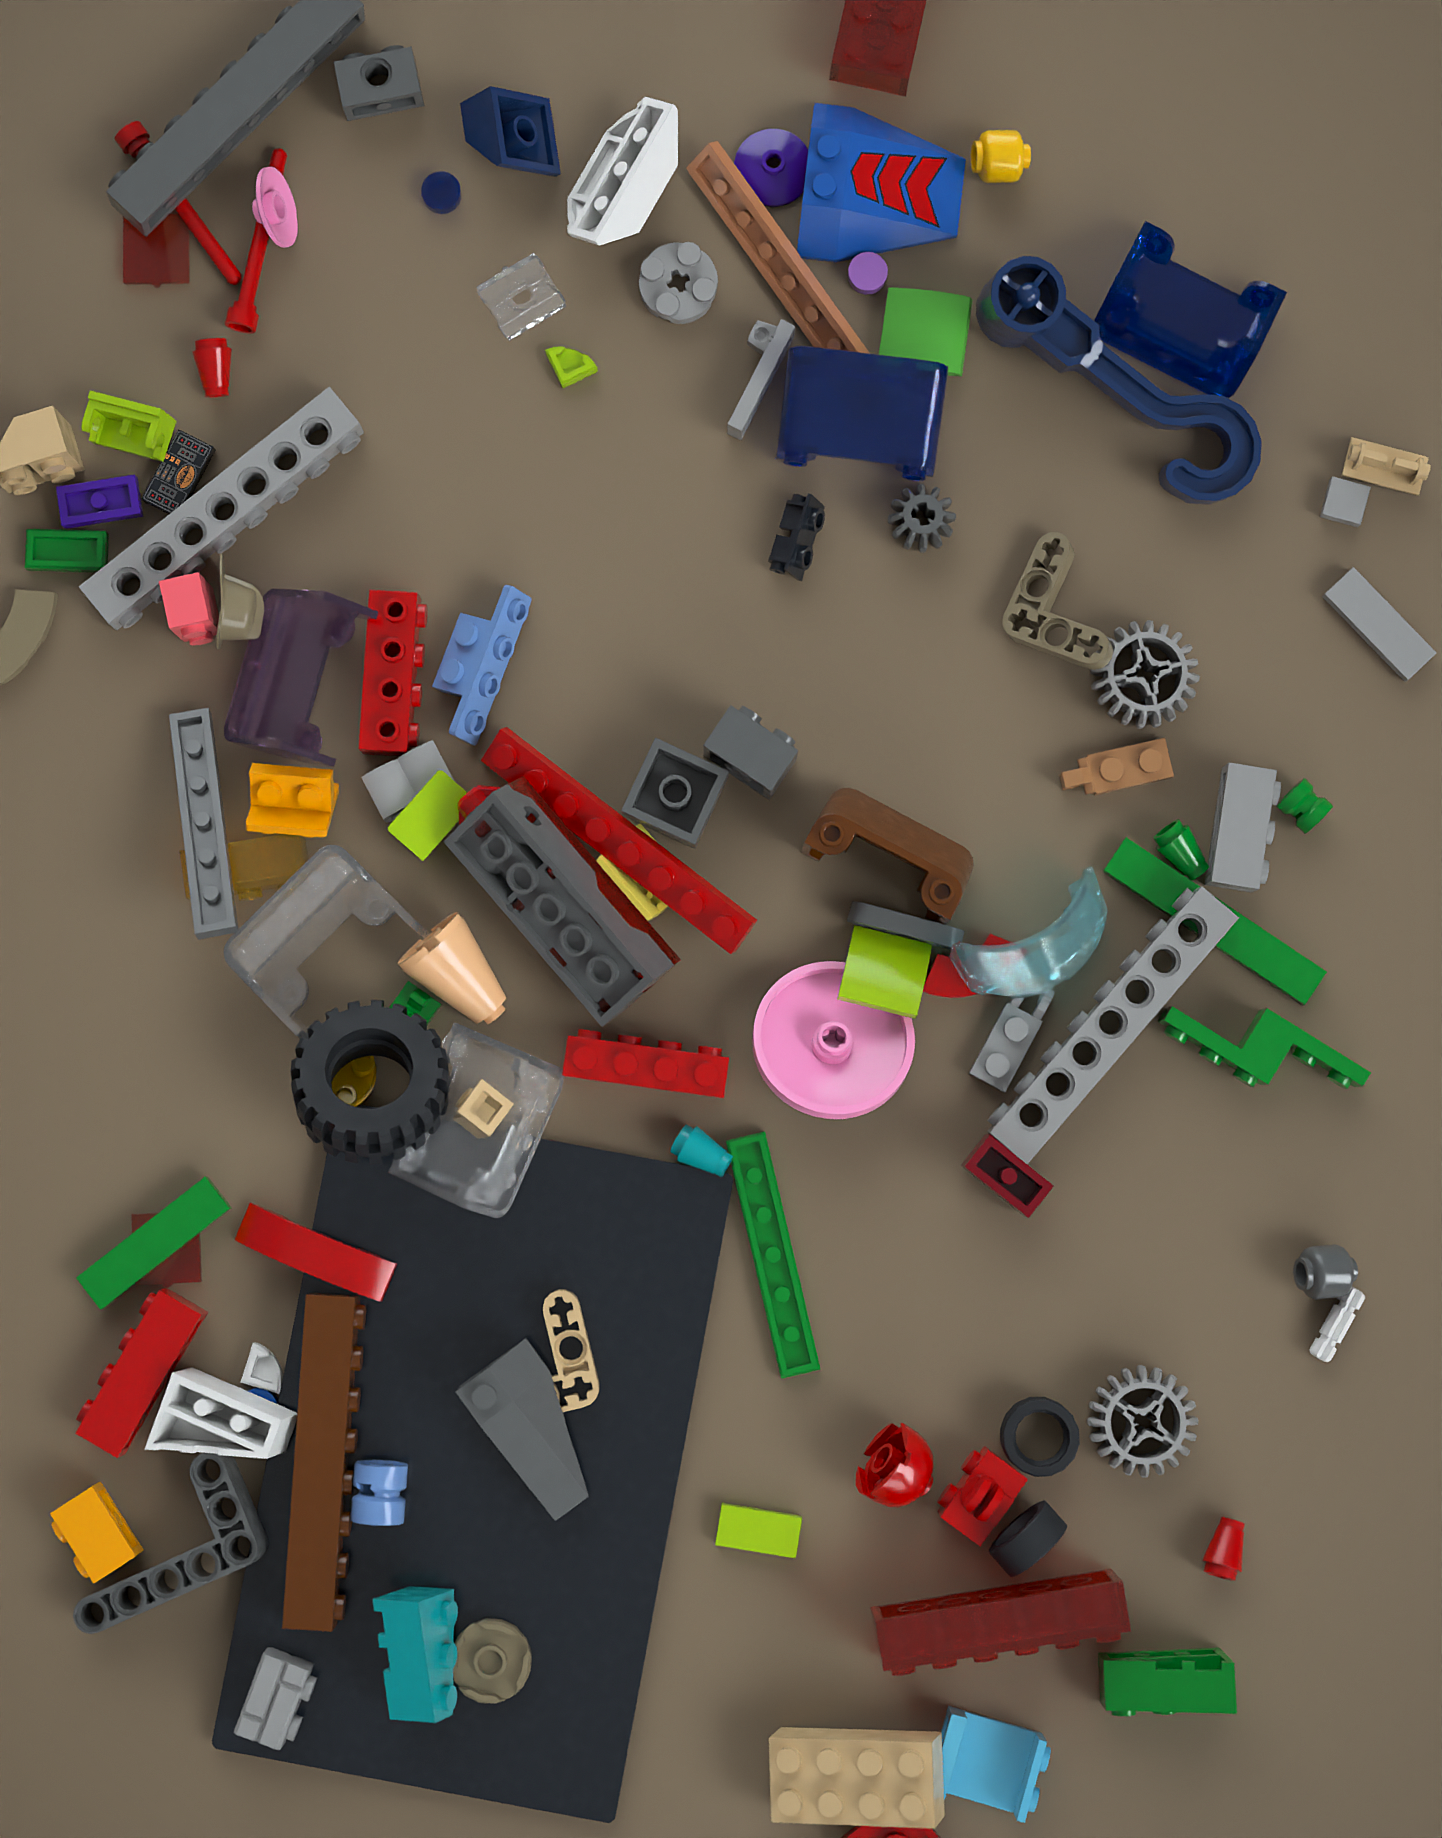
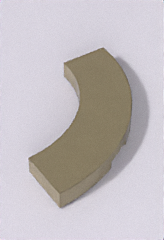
M15 589L11 611L0 629V686L7 684L28 665V661L35 654L40 644L44 643L56 612L58 599L56 592Z

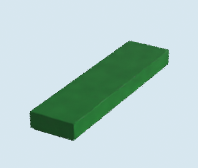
M205 1176L87 1268L76 1279L99 1309L102 1310L232 1207L208 1176Z

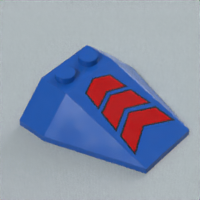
M814 103L797 246L798 254L802 259L839 262L853 259L856 255L863 252L879 254L957 238L966 159L854 107Z

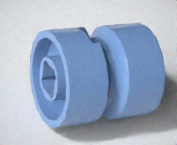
M388 1460L355 1461L353 1486L359 1489V1493L352 1497V1522L379 1526L400 1525L404 1523L406 1499L400 1496V1491L407 1487L408 1464Z

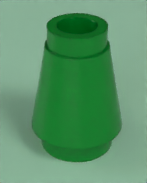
M1179 819L1163 827L1153 837L1157 843L1156 850L1186 875L1189 880L1196 879L1209 868L1189 825H1183Z

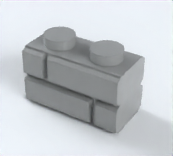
M268 1647L261 1657L234 1733L249 1740L258 1741L260 1744L276 1750H281L286 1739L294 1741L303 1718L296 1715L301 1700L309 1701L317 1681L316 1677L311 1676L314 1664L278 1649Z

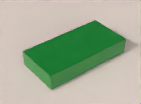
M26 529L25 569L28 571L96 573L108 564L109 533L107 531Z

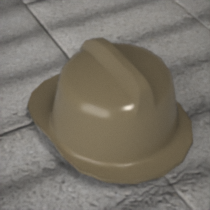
M220 553L221 608L216 639L218 650L221 648L223 640L258 639L261 635L265 612L262 596L252 584L225 574L223 553Z

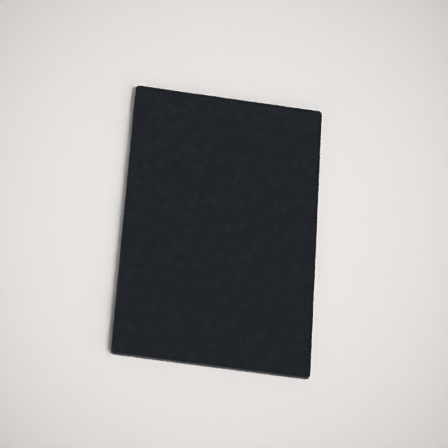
M361 1104L357 1106V1108L363 1109L377 1108ZM441 1119V1125L435 1134H425L426 1143L422 1147L414 1150L412 1146H409L405 1149L406 1157L395 1161L392 1155L382 1157V1164L370 1165L369 1158L360 1157L357 1164L346 1161L344 1152L340 1151L335 1157L327 1153L312 1230L355 1248H361L397 1263V1266L382 1302L303 1273L278 1405L298 1412L306 1294L318 1292L360 1295V1305H366V1322L364 1330L358 1329L357 1346H363V1364L361 1371H355L354 1387H360L361 1393L359 1411L352 1412L351 1428L358 1431L356 1453H349L348 1470H354L355 1461L388 1460L408 1464L407 1487L400 1491V1496L406 1499L405 1518L403 1524L391 1526L366 1525L352 1522L350 1536L343 1537L342 1553H349L348 1575L346 1579L341 1578L339 1594L346 1595L344 1620H338L337 1626L332 1632L282 1629L296 1422L286 1452L268 1458L266 1462L257 1513L267 1535L268 1549L261 1559L246 1566L212 1745L216 1749L610 1823L615 1819L733 1178L728 1173H724L720 1177L715 1173L712 1174L692 1166L495 1130L490 1137L478 1139L457 1122ZM566 1289L574 1293L580 1302L600 1390L592 1404L563 1412L589 1497L555 1521L480 1427L457 1395L456 1390L460 1385L525 1338L528 1339L546 1364L551 1375L558 1374L543 1315V1304L551 1292ZM556 1297V1304L550 1307L551 1313L559 1314L562 1322L561 1327L554 1326L556 1335L567 1329H579L577 1321L569 1325L567 1312L573 1309V1305L571 1302L565 1303L562 1297ZM574 1336L564 1338L560 1343L562 1356L569 1360L580 1357L583 1352L582 1342ZM576 1377L575 1385L562 1389V1380L554 1382L560 1392V1405L568 1404L565 1400V1395L578 1393L580 1399L587 1398V1391L593 1388L591 1382L584 1383L582 1377ZM355 1486L353 1495H346L345 1511L351 1512L352 1497L359 1493V1489ZM250 1543L248 1556L252 1553V1543ZM409 1586L454 1589V1601L457 1604L458 1616L454 1625L453 1643H455L458 1635L471 1623L485 1618L503 1619L517 1626L527 1638L532 1652L531 1671L523 1688L505 1701L496 1704L479 1703L465 1696L458 1688L453 1677V1685L457 1690V1702L453 1709V1715L436 1723L391 1720L383 1671L386 1668L390 1669L387 1648H379L378 1641L379 1633H385L382 1612L374 1611L373 1599ZM268 1647L312 1662L314 1666L311 1676L317 1678L309 1701L301 1700L296 1715L303 1717L294 1741L286 1739L281 1750L273 1749L260 1744L258 1741H252L234 1733L261 1657Z

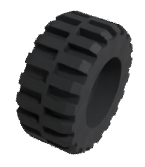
M371 1000V1006H360L359 1001L347 1003L348 1009L339 1012L338 1008L335 1007L325 1013L326 1021L324 1023L315 1020L307 1028L308 1039L300 1038L295 1048L296 1058L291 1060V1088L301 1125L306 1126L307 1135L314 1143L322 1141L324 1151L334 1157L340 1151L344 1152L345 1160L358 1164L360 1157L369 1158L371 1165L382 1164V1157L392 1155L394 1161L406 1157V1148L412 1146L414 1150H418L426 1143V1133L435 1134L441 1125L440 1116L446 1114L449 1103L448 1093L450 1092L446 1051L444 1048H441V1039L435 1029L427 1030V1022L418 1013L409 1017L407 1015V1007L397 1003L393 1004L392 1009L384 1007V1000ZM365 1056H382L392 1059L404 1067L410 1077L407 1089L398 1099L388 1105L373 1109L353 1107L340 1100L333 1093L332 1081L346 1064Z

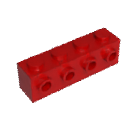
M369 590L359 750L363 754L402 756L412 750V747H418L420 725L419 723H413L414 707H421L422 683H416L417 667H424L425 645L419 643V629L426 628L427 604H421V598L417 592Z
M578 1029L577 1036L568 1035L562 1073L564 1077L724 1099L729 1057H722L721 1048L698 1046V1052L693 1053L681 1051L682 1043L658 1040L656 1048L642 1046L641 1037L618 1035L617 1042L601 1040L602 1032Z

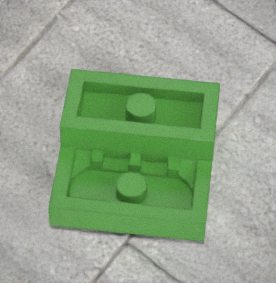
M888 287L878 365L882 369L920 370L924 375L962 376L973 299L969 296L940 291Z

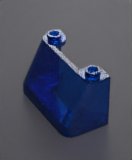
M1145 221L1094 319L1099 325L1100 340L1207 395H1219L1230 398L1236 393L1256 359L1287 292L1264 281H1253L1248 283L1241 295L1170 260L1175 249L1173 238L1163 229Z
M808 346L790 348L776 458L784 459V464L794 467H805L807 462L815 460L816 456L895 465L896 470L902 472V478L907 480L923 481L926 480V476L933 477L945 401L948 366L934 361Z

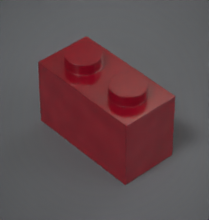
M990 1134L983 1136L960 1165L1027 1218L1032 1215L1054 1187V1185Z

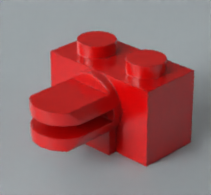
M986 1446L980 1452L974 1449L961 1466V1470L965 1472L956 1486L952 1483L948 1484L937 1500V1503L941 1506L937 1511L939 1516L979 1546L983 1544L993 1528L997 1526L1014 1502L1015 1497L1028 1481V1478Z

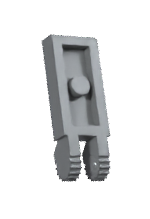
M1026 976L1021 980L1010 1002L1005 1003L968 1073L1004 1093L1043 1022L1041 1018L1055 993L1051 989L1046 988L1040 994L1037 1005L1031 1015L1019 1009L1018 1007L1032 987L1031 983L1033 980Z

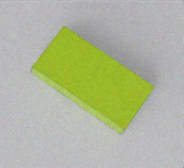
M722 1503L715 1545L796 1559L802 1516Z

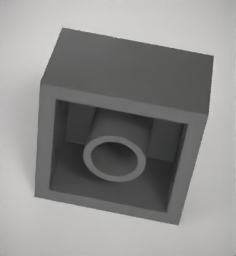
M730 705L704 743L703 756L719 767L728 770L729 774L770 800L796 762L799 751L793 746L796 741L777 728L772 733L761 726L762 718L749 708L741 706L738 710Z
M655 738L621 810L622 816L696 849L727 782L729 771Z

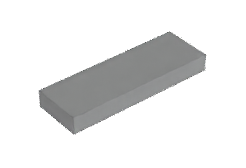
M1354 567L1322 596L1404 682L1408 681L1436 654V651Z

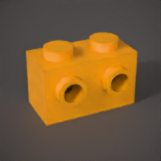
M101 1481L50 1513L54 1519L51 1525L56 1536L61 1542L69 1543L76 1555L73 1557V1561L77 1570L84 1578L90 1577L93 1584L144 1551Z

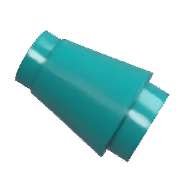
M687 1124L678 1134L670 1150L672 1154L677 1156V1161L712 1174L715 1173L720 1177L724 1175L733 1159L732 1155L727 1153L724 1148L698 1126L692 1128Z

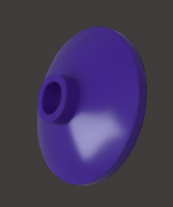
M765 129L752 134L741 144L736 153L734 164L764 206H784L795 201L804 193L808 149L797 136L781 129ZM775 157L780 160L781 164L777 168H770L766 161L769 158Z

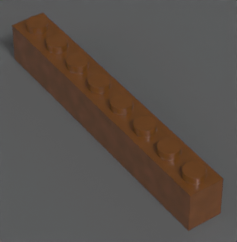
M318 1292L306 1294L282 1629L332 1632L337 1626L338 1620H344L346 1595L339 1594L341 1578L346 1579L348 1575L349 1553H342L343 1537L350 1536L352 1525L351 1512L345 1511L346 1495H353L354 1470H348L349 1453H356L358 1431L351 1428L352 1412L359 1411L361 1393L360 1387H354L355 1371H361L363 1364V1346H357L358 1329L364 1330L366 1322V1305H360V1295Z

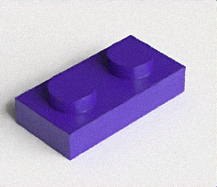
M135 474L56 487L61 526L64 529L144 517L139 482Z

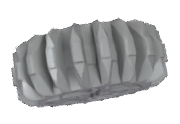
M1152 620L1145 622L1143 632L1140 631L1136 621L1130 622L1128 625L1129 635L1123 628H1116L1114 630L1116 641L1107 637L1113 647L1112 659L1101 669H1090V674L1102 677V679L1091 684L1092 690H1105V693L1097 699L1098 704L1103 705L1110 700L1113 706L1108 710L1107 714L1113 717L1119 710L1124 712L1121 718V724L1127 725L1132 716H1136V727L1142 729L1146 724L1147 717H1149L1153 728H1157L1161 725V714L1165 720L1172 722L1176 719L1173 708L1184 712L1188 705L1183 698L1192 699L1196 695V691L1186 685L1195 684L1200 679L1199 675L1188 672V670L1195 668L1199 664L1197 659L1186 660L1185 655L1193 649L1192 645L1187 644L1180 649L1177 643L1181 640L1182 634L1177 632L1171 639L1166 636L1169 630L1167 624H1163L1157 633L1154 632ZM1144 645L1158 648L1167 655L1170 661L1155 660L1151 656L1148 647L1145 648ZM1131 646L1133 651L1131 668L1124 670L1121 674L1114 675V664L1117 655L1123 649ZM1141 666H1143L1145 672H1158L1148 680L1149 683H1146L1144 677H1132L1142 668ZM1175 674V686L1172 694L1167 700L1158 704L1156 695L1159 693V680L1165 679L1168 675ZM1118 687L1135 689L1139 693L1141 701H1145V705L1129 700L1121 693Z
M1143 1365L1137 1366L1136 1378L1132 1377V1373L1128 1368H1122L1121 1376L1123 1382L1119 1383L1114 1376L1109 1375L1106 1379L1113 1389L1107 1392L1104 1388L1097 1387L1096 1393L1105 1399L1102 1404L1095 1401H1090L1089 1408L1100 1412L1099 1417L1087 1418L1089 1426L1100 1427V1430L1089 1435L1092 1442L1105 1441L1098 1448L1097 1453L1104 1457L1113 1452L1108 1463L1112 1468L1118 1467L1125 1460L1123 1472L1126 1475H1131L1134 1472L1136 1464H1138L1139 1475L1143 1478L1149 1475V1464L1153 1465L1158 1475L1164 1474L1162 1461L1166 1459L1175 1468L1179 1463L1173 1454L1179 1451L1181 1454L1188 1456L1190 1450L1181 1443L1184 1438L1189 1441H1195L1197 1438L1196 1434L1186 1430V1426L1197 1425L1199 1419L1195 1416L1185 1415V1412L1193 1410L1196 1404L1193 1400L1180 1401L1187 1395L1189 1391L1187 1387L1182 1385L1172 1391L1177 1380L1174 1375L1169 1374L1161 1383L1162 1370L1160 1368L1154 1367L1149 1378H1147L1146 1367ZM1151 1388L1156 1390L1152 1397L1148 1396L1144 1402L1138 1405H1131L1121 1399L1125 1394L1135 1389ZM1166 1398L1171 1404L1174 1415L1171 1433L1165 1430L1160 1423V1414L1164 1408L1162 1404ZM1113 1409L1120 1412L1126 1421V1427L1121 1434L1123 1439L1119 1444L1114 1439L1111 1430ZM1130 1409L1135 1414L1139 1413L1143 1416L1150 1412L1151 1416L1147 1417V1419L1151 1420V1425L1158 1432L1155 1433L1151 1429H1146L1142 1426L1136 1431L1134 1426L1138 1424L1134 1422V1417L1128 1414L1127 1410ZM1148 1437L1156 1438L1164 1443L1161 1447L1149 1453L1136 1454L1130 1452L1134 1445L1138 1446L1143 1439Z

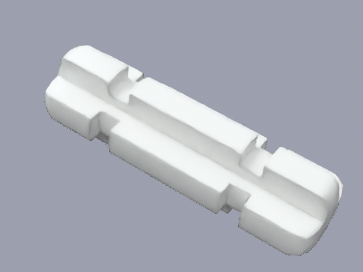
M1354 1287L1351 1288L1347 1295L1337 1298L1340 1302L1338 1305H1333L1319 1331L1322 1335L1320 1338H1315L1309 1352L1324 1362H1330L1337 1350L1335 1348L1336 1343H1341L1356 1316L1353 1314L1354 1310H1359L1365 1299V1295Z

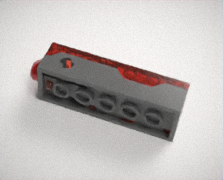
M524 776L503 787L477 785L458 801L459 826L446 838L444 843L602 1027L634 1004L681 961Z

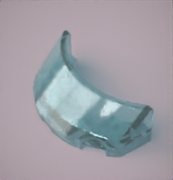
M1092 866L1084 869L1081 878L1069 885L1068 890L1072 897L1071 903L1063 910L1062 915L1041 932L1029 938L1003 945H973L962 943L961 941L952 945L949 958L970 991L981 995L989 993L1010 996V999L1024 998L1052 990L1054 986L1064 980H1069L1081 970L1096 950L1104 931L1108 912Z

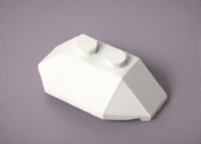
M644 97L637 103L636 109L626 113L605 132L567 198V216L569 221L567 233L571 237L600 246L640 232L678 166V109L674 104Z

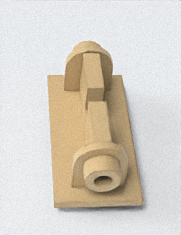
M1351 437L1341 476L1419 496L1422 481L1427 479L1431 465L1427 464L1429 457Z

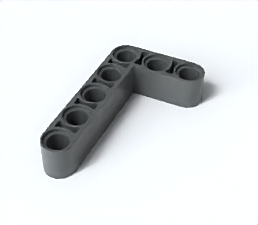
M203 1453L197 1456L190 1466L191 1481L215 1539L80 1600L73 1612L74 1623L79 1630L87 1634L101 1632L246 1567L265 1555L268 1549L267 1535L233 1456ZM209 1459L215 1460L220 1466L221 1472L218 1480L212 1479L207 1474L206 1466ZM225 1497L230 1498L236 1504L237 1510L234 1518H229L222 1510V1502ZM240 1536L247 1537L252 1543V1553L250 1556H245L239 1551L237 1544ZM204 1552L210 1554L215 1560L213 1573L207 1572L201 1565V1556ZM167 1569L175 1572L178 1577L176 1589H171L165 1583L164 1575ZM130 1586L137 1588L141 1594L139 1606L134 1605L128 1599V1589ZM93 1603H97L103 1608L104 1619L102 1622L97 1621L92 1616L91 1607Z

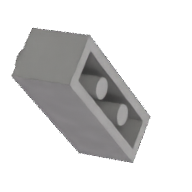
M1228 763L1222 767L1208 857L1209 868L1206 871L1204 885L1252 893L1260 889V884L1266 883L1269 873V861L1264 860L1266 844L1271 845L1275 832V821L1270 820L1271 807L1278 804L1281 792V782L1275 781L1277 770L1236 763Z

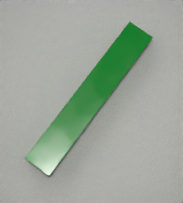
M1127 837L1123 839L1102 871L1169 917H1172L1177 911L1172 907L1173 903L1187 888L1193 892L1196 888L1200 887ZM1219 900L1239 919L1215 947L1300 1005H1306L1327 971ZM1185 919L1180 923L1198 935V928L1193 921Z
M764 1131L726 1140L728 1153L733 1156L731 1166L781 1379L821 1370L766 1133Z

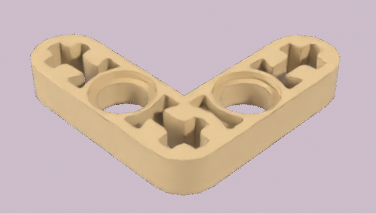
M559 1289L551 1292L543 1304V1315L558 1374L552 1375L553 1382L562 1380V1389L575 1385L576 1377H582L584 1383L591 1382L593 1387L587 1391V1398L580 1399L578 1393L565 1395V1400L568 1404L560 1406L563 1412H567L592 1404L597 1398L600 1388L580 1302L571 1291ZM556 1297H562L565 1303H572L573 1309L567 1312L568 1322L570 1325L577 1321L579 1329H567L558 1335L555 1334L554 1326H562L560 1315L557 1313L552 1314L550 1311V1307L556 1304ZM568 1336L577 1337L583 1345L582 1354L573 1360L565 1358L560 1352V1343ZM554 1383L556 1394L560 1403V1392L556 1384Z

